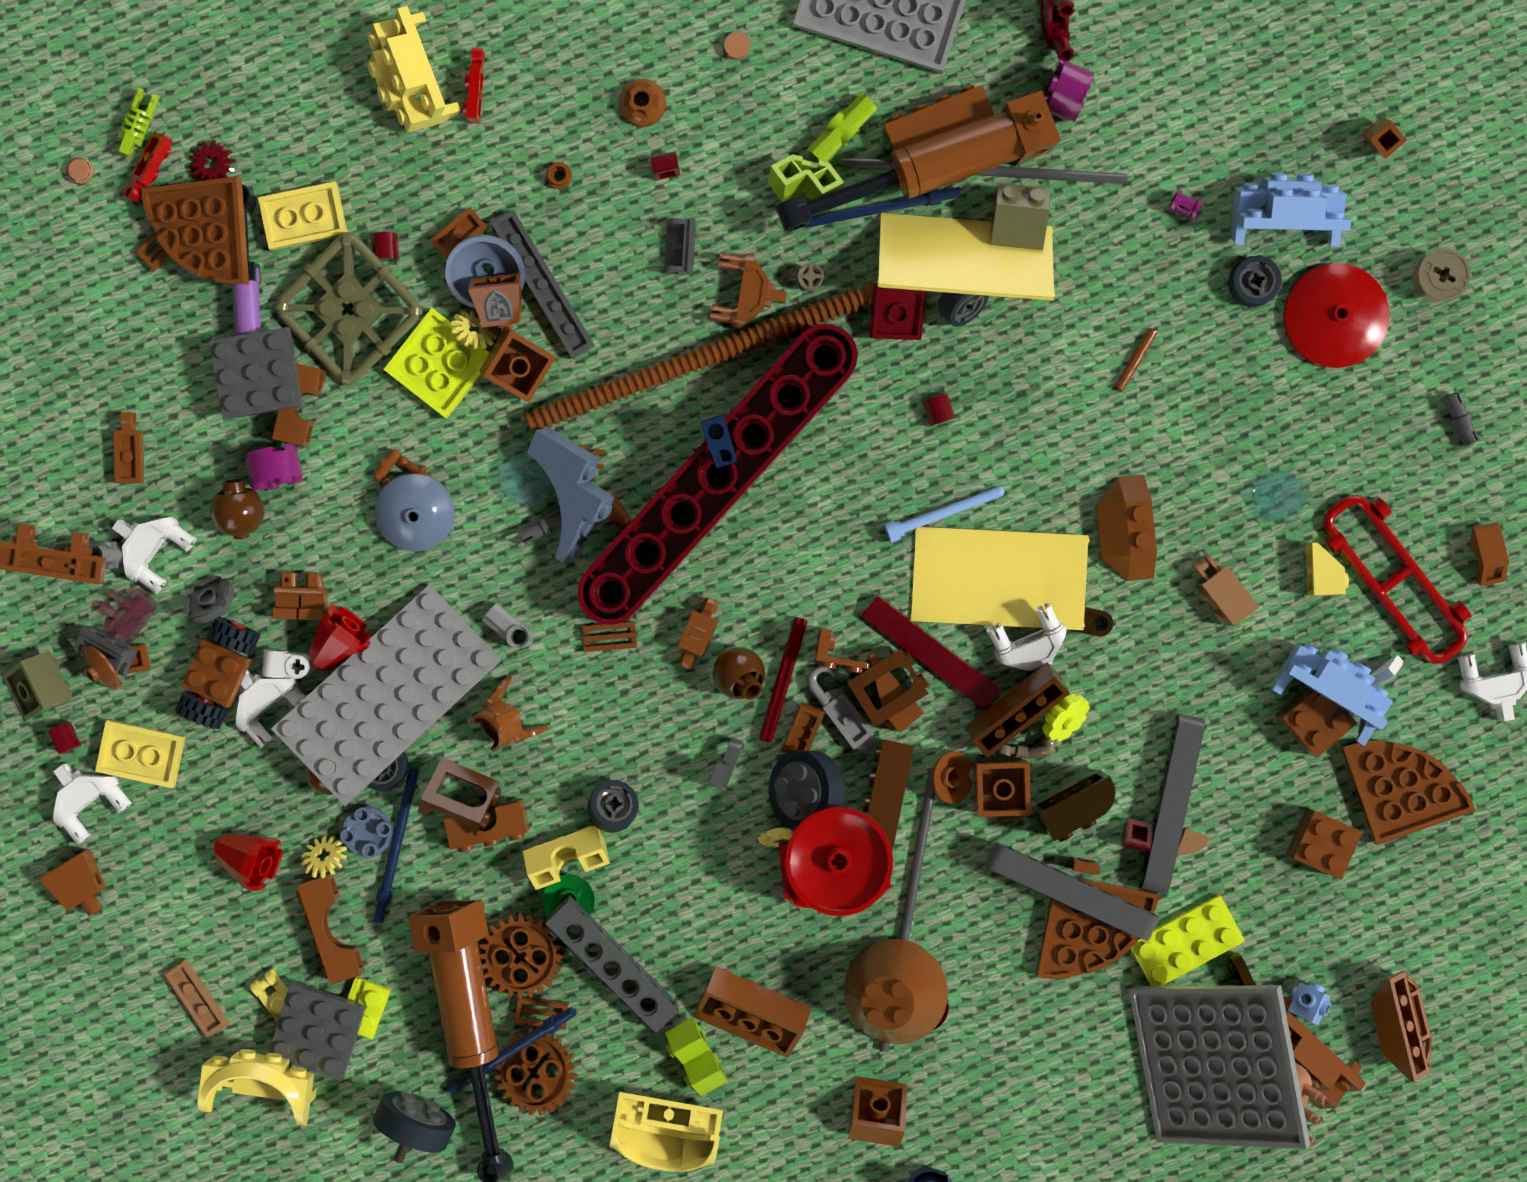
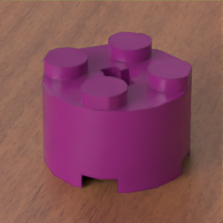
M1059 59L1054 71L1057 77H1051L1045 91L1050 96L1045 95V99L1051 115L1075 122L1083 107V101L1087 91L1090 89L1095 73Z
M286 444L282 450L280 448L268 447L247 453L248 455H243L252 491L263 489L264 491L280 488L279 485L281 484L293 485L303 482V472L295 444Z

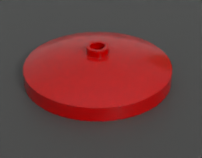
M1344 263L1325 264L1304 274L1288 293L1283 310L1284 329L1292 347L1307 361L1325 368L1349 367L1371 356L1384 340L1390 319L1387 297L1377 280L1363 269ZM1338 310L1341 311V314H1340V315H1341V317H1343V319L1338 317V315H1337V311H1338Z
M829 807L809 815L796 827L787 845L785 869L793 891L807 906L826 915L847 916L867 909L883 895L892 876L893 853L886 833L873 818L853 808ZM838 854L844 857V861L840 864L834 862L835 856Z

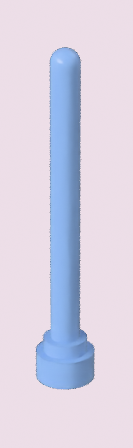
M996 487L902 523L900 521L895 522L894 520L884 523L885 532H888V540L890 543L901 540L905 532L1004 495V489Z

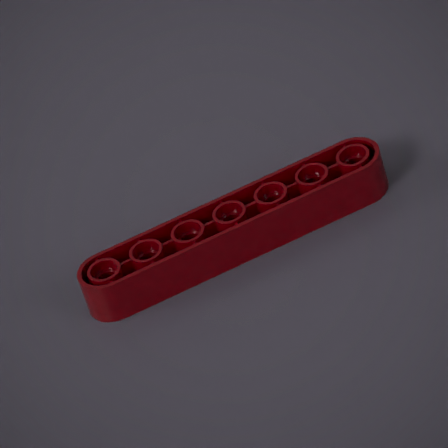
M827 323L808 328L725 418L737 460L736 463L725 466L730 472V478L725 485L715 487L707 481V472L715 463L705 440L586 570L578 585V600L582 610L589 618L601 624L613 625L633 617L848 382L855 370L858 352L855 341L846 330L837 325ZM821 348L832 350L836 356L835 365L829 369L819 368L814 363V353ZM793 387L798 390L801 396L800 403L794 408L783 407L777 397L781 389ZM758 426L764 431L765 441L762 445L752 448L743 442L742 434L747 427ZM686 503L693 508L694 518L686 526L676 525L672 520L671 513L677 504ZM644 542H651L658 549V558L651 565L640 563L636 557L638 546ZM608 581H615L622 587V598L615 604L605 602L601 596V588Z

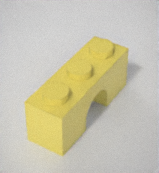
M595 825L523 851L527 876L536 890L560 882V868L570 860H579L585 872L610 864L604 838Z

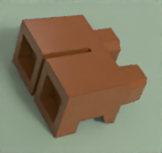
M281 573L279 587H274L276 601L272 619L321 620L328 609L327 588H323L322 574L306 573L305 587H297V573Z

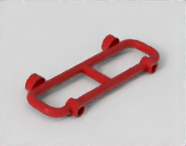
M1349 495L1341 499L1324 516L1323 527L1330 537L1325 541L1334 553L1340 550L1407 637L1409 641L1404 645L1413 656L1420 654L1423 659L1432 664H1442L1451 659L1466 646L1468 633L1463 623L1472 617L1468 608L1460 601H1456L1451 606L1447 604L1383 521L1392 514L1390 507L1383 499L1378 497L1372 503L1359 495ZM1352 505L1361 508L1404 564V567L1380 585L1349 546L1347 539L1334 526V519ZM1410 575L1418 582L1457 634L1456 641L1439 654L1432 653L1429 650L1424 639L1416 633L1386 594Z

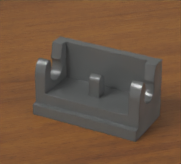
M670 218L667 221L664 274L693 276L696 234L695 219Z
M81 627L74 651L78 653L81 651L82 653L81 649L84 646L92 645L109 660L117 674L127 676L138 650L97 627Z

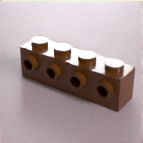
M1046 662L966 725L973 744L987 758L1070 694L1063 678Z
M883 739L882 747L876 746L873 762H878L876 772L871 771L868 787H873L871 797L866 796L863 812L868 813L867 815L882 827L889 839L893 852L914 746Z

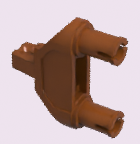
M720 252L718 269L737 271L743 275L738 306H735V308L712 304L711 312L713 313H710L709 321L730 323L732 327L741 329L762 312L765 307L771 308L772 302L786 303L787 292L774 289L775 284L769 283L768 278L753 254L747 253L743 256Z

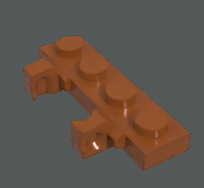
M19 523L17 536H12L11 542L0 540V569L99 585L103 584L106 557L92 555V548L88 547L89 533L73 532L71 547L59 550L39 547V542L33 541L36 525Z

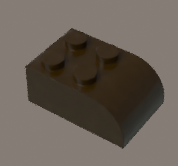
M1099 771L1036 804L1032 808L1045 833L1053 841L1059 840V842H1063L1073 836V831L1081 827L1085 830L1094 826L1097 823L1096 819L1102 817L1111 809L1115 801V786L1109 775Z

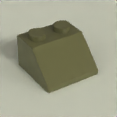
M998 183L992 206L990 245L1043 250L1050 209V188Z
M50 651L22 660L2 675L24 722L72 698L70 686L63 680L59 672L58 661L55 657H52Z

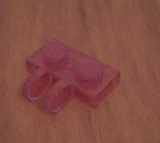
M112 588L108 594L125 606L119 612L109 603L102 602L99 605L101 610L115 618L106 631L130 646L161 603L140 588L136 589L130 599Z

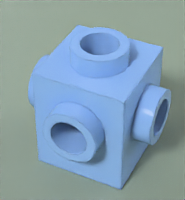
M1310 981L1309 986L1300 982L1299 986H1296L1291 993L1290 1001L1292 1002L1288 1011L1319 1025L1322 1016L1325 1017L1331 1008V1002H1329L1331 997L1324 993V987Z

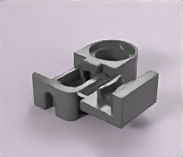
M731 737L722 763L717 761L709 784L713 785V787L726 791L743 741Z

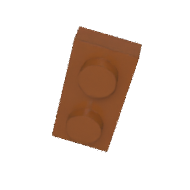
M469 207L430 241L447 260L450 252L459 242L468 237L483 234L488 227L473 209Z

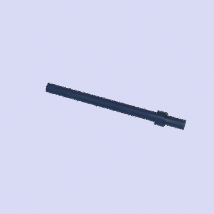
M960 187L940 191L935 189L911 199L900 198L811 216V221L806 226L809 228L929 203L930 206L941 204V201L961 197Z
M409 768L381 889L377 890L375 898L377 906L373 918L374 922H384L387 905L391 903L393 895L391 888L419 770Z
M569 1007L560 1014L552 1015L545 1019L541 1026L501 1050L494 1060L483 1064L484 1073L546 1034H553L561 1029L562 1024L576 1016L575 1010ZM469 1071L446 1086L450 1094L455 1093L471 1082Z

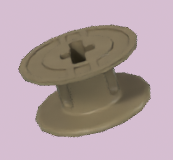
M1448 248L1437 249L1427 254L1426 257L1417 263L1412 274L1413 286L1417 294L1431 302L1453 300L1462 295L1467 289L1471 278L1470 266L1465 257L1459 252Z

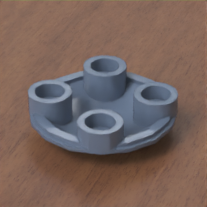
M361 806L352 810L345 817L341 826V841L352 853L365 858H373L381 854L390 845L393 838V825L390 818L382 810L373 806Z

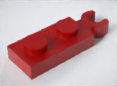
M472 47L470 72L465 74L464 83L465 89H468V99L463 100V115H466L469 123L480 124L485 52H483V48Z
M153 131L130 175L132 181L126 186L123 192L124 196L136 202L141 200V189L145 188V186L149 187L158 177L159 167L162 161L170 154L173 140Z

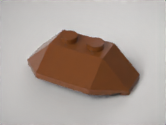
M1144 475L1117 477L1096 504L1100 557L1127 581L1154 579L1157 548L1152 499Z
M1400 971L1384 980L1370 1005L1382 1054L1409 1081L1415 1082L1431 1073L1429 1061L1432 1037L1420 988L1408 976L1409 974L1406 971Z

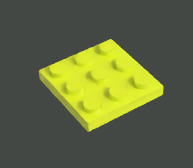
M431 308L383 370L448 419L482 375L479 370L488 357L489 352L480 345L476 350L473 349V345L468 344L467 347L464 346L465 342L462 339L457 341L458 333L451 332V329L456 326L450 325L451 322Z

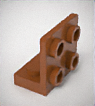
M819 627L814 658L819 661L820 666L836 668V664L845 665L847 671L862 673V668L869 669L867 661L828 655V651H834L836 636L831 635V629Z

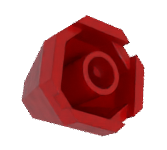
M331 604L320 621L308 653L311 665L318 670L330 671L344 663L351 655L364 651L371 644L369 639L373 636L371 630L368 634L364 629L367 627V624L345 607L335 610L336 605Z
M224 834L214 844L215 859L243 888L249 891L263 890L267 886L263 882L267 878L273 879L279 868L283 851L278 848V846H281L280 840L266 836Z

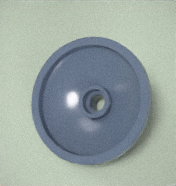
M475 235L462 240L452 249L446 262L445 276L451 292L460 302L473 309L476 308L468 290L471 279L521 273L522 289L525 282V267L521 256L508 242L495 236ZM488 263L492 268L485 269L483 264Z
M405 474L391 480L380 492L375 505V519L381 534L394 546L407 551H424L437 546L449 534L455 517L454 503L448 490L439 481L424 474ZM416 512L418 514V519L411 520L409 518V513Z

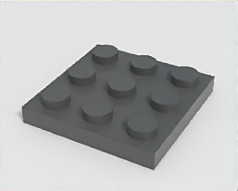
M285 327L209 341L222 418L224 420L304 407L290 328Z
M292 981L289 985L268 1053L281 1054L282 1058L290 1059L289 1064L342 1081L349 1065L367 1005Z

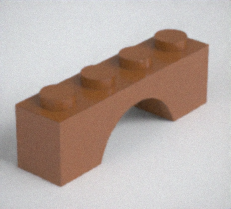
M327 873L325 878L318 876L301 882L297 885L296 896L299 904L304 906L306 926L309 930L312 929L315 938L313 939V947L316 954L321 956L323 962L321 970L324 978L328 979L330 985L361 975L365 968L357 946L347 945L337 940L328 926L330 907L340 897L334 876L331 873Z

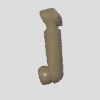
M1043 738L1041 741L1042 746L1035 747L1022 745L1010 747L1004 745L997 750V753L1005 758H1009L1011 755H1014L1016 758L1025 759L1049 757L1056 751V740L1051 741L1049 738Z

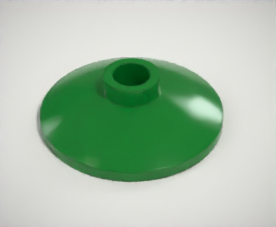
M564 874L560 875V882L546 886L543 892L542 904L547 916L565 900L564 896L566 894H572L574 900L589 915L593 911L595 903L594 892L590 884L582 877Z

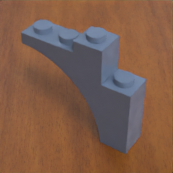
M551 428L536 430L527 454L534 458L544 469L556 491L561 511V538L555 558L565 563L577 559L581 555L584 548L582 544L586 536L592 531L593 523L606 519L611 513V504L614 496L590 482L597 472L598 457Z

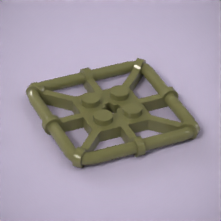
M344 232L312 263H307L304 266L305 270L279 296L277 303H274V310L277 311L279 318L304 344V349L308 353L311 352L334 378L342 382L343 385L348 386L359 380L383 355L387 356L392 351L391 347L416 324L419 316L422 315V308H420L419 303L392 274L393 270L388 265H384L365 243L353 235L352 232ZM344 247V275L332 285L321 274L320 270ZM354 248L377 272L376 276L365 287L354 276ZM312 278L326 291L314 305L288 304ZM385 280L408 307H383L371 293ZM345 303H352L354 305L352 307L353 315L343 313ZM288 311H313L325 322L326 326L314 338H311ZM382 314H409L384 340L371 327ZM332 332L344 343L343 371L319 346ZM365 333L376 344V348L353 370V343Z

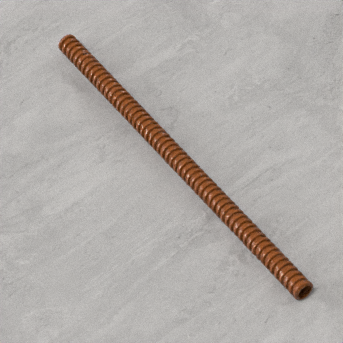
M872 280L869 285L864 283L861 288L856 286L853 291L849 289L845 294L843 292L839 293L838 297L833 295L830 300L825 298L822 303L817 301L814 306L809 304L806 309L801 307V311L793 310V314L788 312L785 314V317L780 315L777 320L772 318L769 323L764 321L763 325L759 326L756 324L753 329L748 327V331L740 330V334L732 333V337L724 336V340L719 338L716 343L711 341L708 346L703 344L701 345L702 348L698 349L695 347L692 352L687 350L686 354L682 355L680 353L678 354L679 357L676 358L672 356L669 361L664 359L661 364L656 362V365L653 367L648 365V368L645 370L640 368L639 372H636V370L632 371V375L627 373L624 378L619 376L616 381L611 379L608 384L603 382L600 387L595 385L592 390L587 388V392L579 391V395L571 394V398L564 397L563 401L558 399L555 404L550 402L547 407L542 405L540 406L541 409L537 410L534 408L531 413L526 411L525 419L530 431L535 434L538 429H544L546 426L551 428L552 424L559 425V421L562 420L567 422V418L570 417L575 419V415L583 416V412L588 414L591 409L596 411L599 406L604 408L607 403L612 405L615 400L620 402V398L628 399V395L632 394V396H635L636 392L640 391V393H643L644 389L651 390V387L654 385L657 388L660 383L665 385L667 384L666 381L670 380L672 382L676 377L680 379L684 374L688 376L691 371L696 373L699 368L704 370L707 365L712 367V364L715 362L720 364V360L728 361V357L733 359L736 354L741 356L744 351L749 353L752 348L757 350L760 345L765 347L768 342L773 344V340L781 341V337L789 338V334L796 335L797 331L802 333L805 328H810L821 322L827 323L829 319L834 321L835 317L841 318L843 317L842 314L845 313L849 315L850 311L857 312L860 307L865 309L866 305L872 306L874 284L878 285V283Z

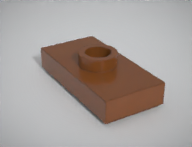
M801 702L781 750L788 753L792 751H809L825 711Z

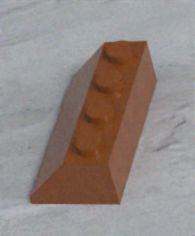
M715 967L693 1017L788 1058L804 1033L811 1007L804 1005L801 1001L783 996L775 990L762 987L752 980L734 975L727 969Z

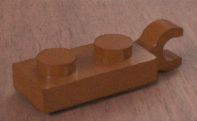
M121 412V431H113L115 483H144L143 431H135L137 425L136 413Z

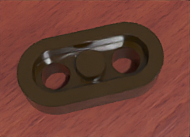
M1085 607L1084 630L1071 631L1099 637L1105 636L1113 628V619L1105 611ZM1101 618L1104 622L1101 628H1096L1094 625L1095 620Z
M1240 953L1229 956L1230 962L1226 965L1233 978L1237 977L1241 986L1256 985Z

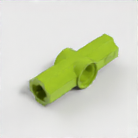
M863 93L857 96L842 113L839 112L827 124L825 131L807 149L809 155L817 163L819 160L828 162L841 147L844 148L848 145L849 139L852 136L855 137L859 133V129L877 111L878 108L874 102Z

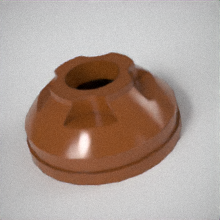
M633 80L620 93V112L623 118L634 126H651L657 123L665 112V94L660 86L651 80ZM640 92H644L649 96L648 104L643 107H639L634 103L635 95Z

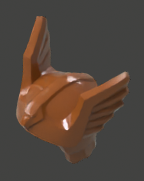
M509 675L505 680H502L493 694L486 700L484 706L470 721L471 724L480 723L484 732L494 742L491 747L492 751L499 750L501 747L517 743L548 730V725L522 729L519 710L502 701L512 679Z

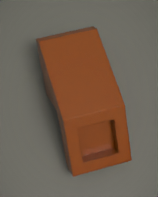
M1494 522L1472 527L1469 547L1479 559L1476 581L1480 586L1506 581L1509 559L1500 524Z

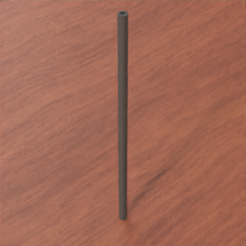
M840 157V167L891 170V159ZM998 166L976 174L979 176L1127 184L1128 174L1007 166Z
M929 769L898 938L908 941L935 798L932 784L933 769ZM880 1041L878 1050L889 1052L890 1044Z

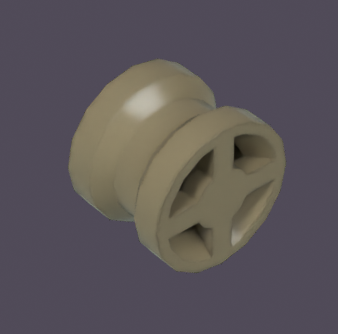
M813 263L803 265L798 271V285L807 292L818 290L823 282V271L818 265Z

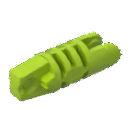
M137 87L118 138L123 139L119 152L128 157L132 156L136 145L142 146L160 100V96L153 94L149 100L146 112L138 109L144 96V90Z

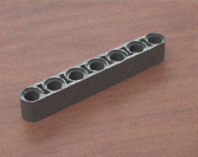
M1179 713L1175 717L1177 724L1176 728L1172 730L1169 744L1172 747L1170 754H1167L1165 762V779L1161 780L1158 796H1161L1159 805H1156L1153 821H1155L1152 833L1151 849L1148 852V856L1145 855L1142 872H1144L1143 880L1139 881L1140 889L1161 894H1167L1170 889L1205 729L1204 719Z
M997 841L994 842L984 864L987 868L1145 941H1149L1159 920L1157 915Z

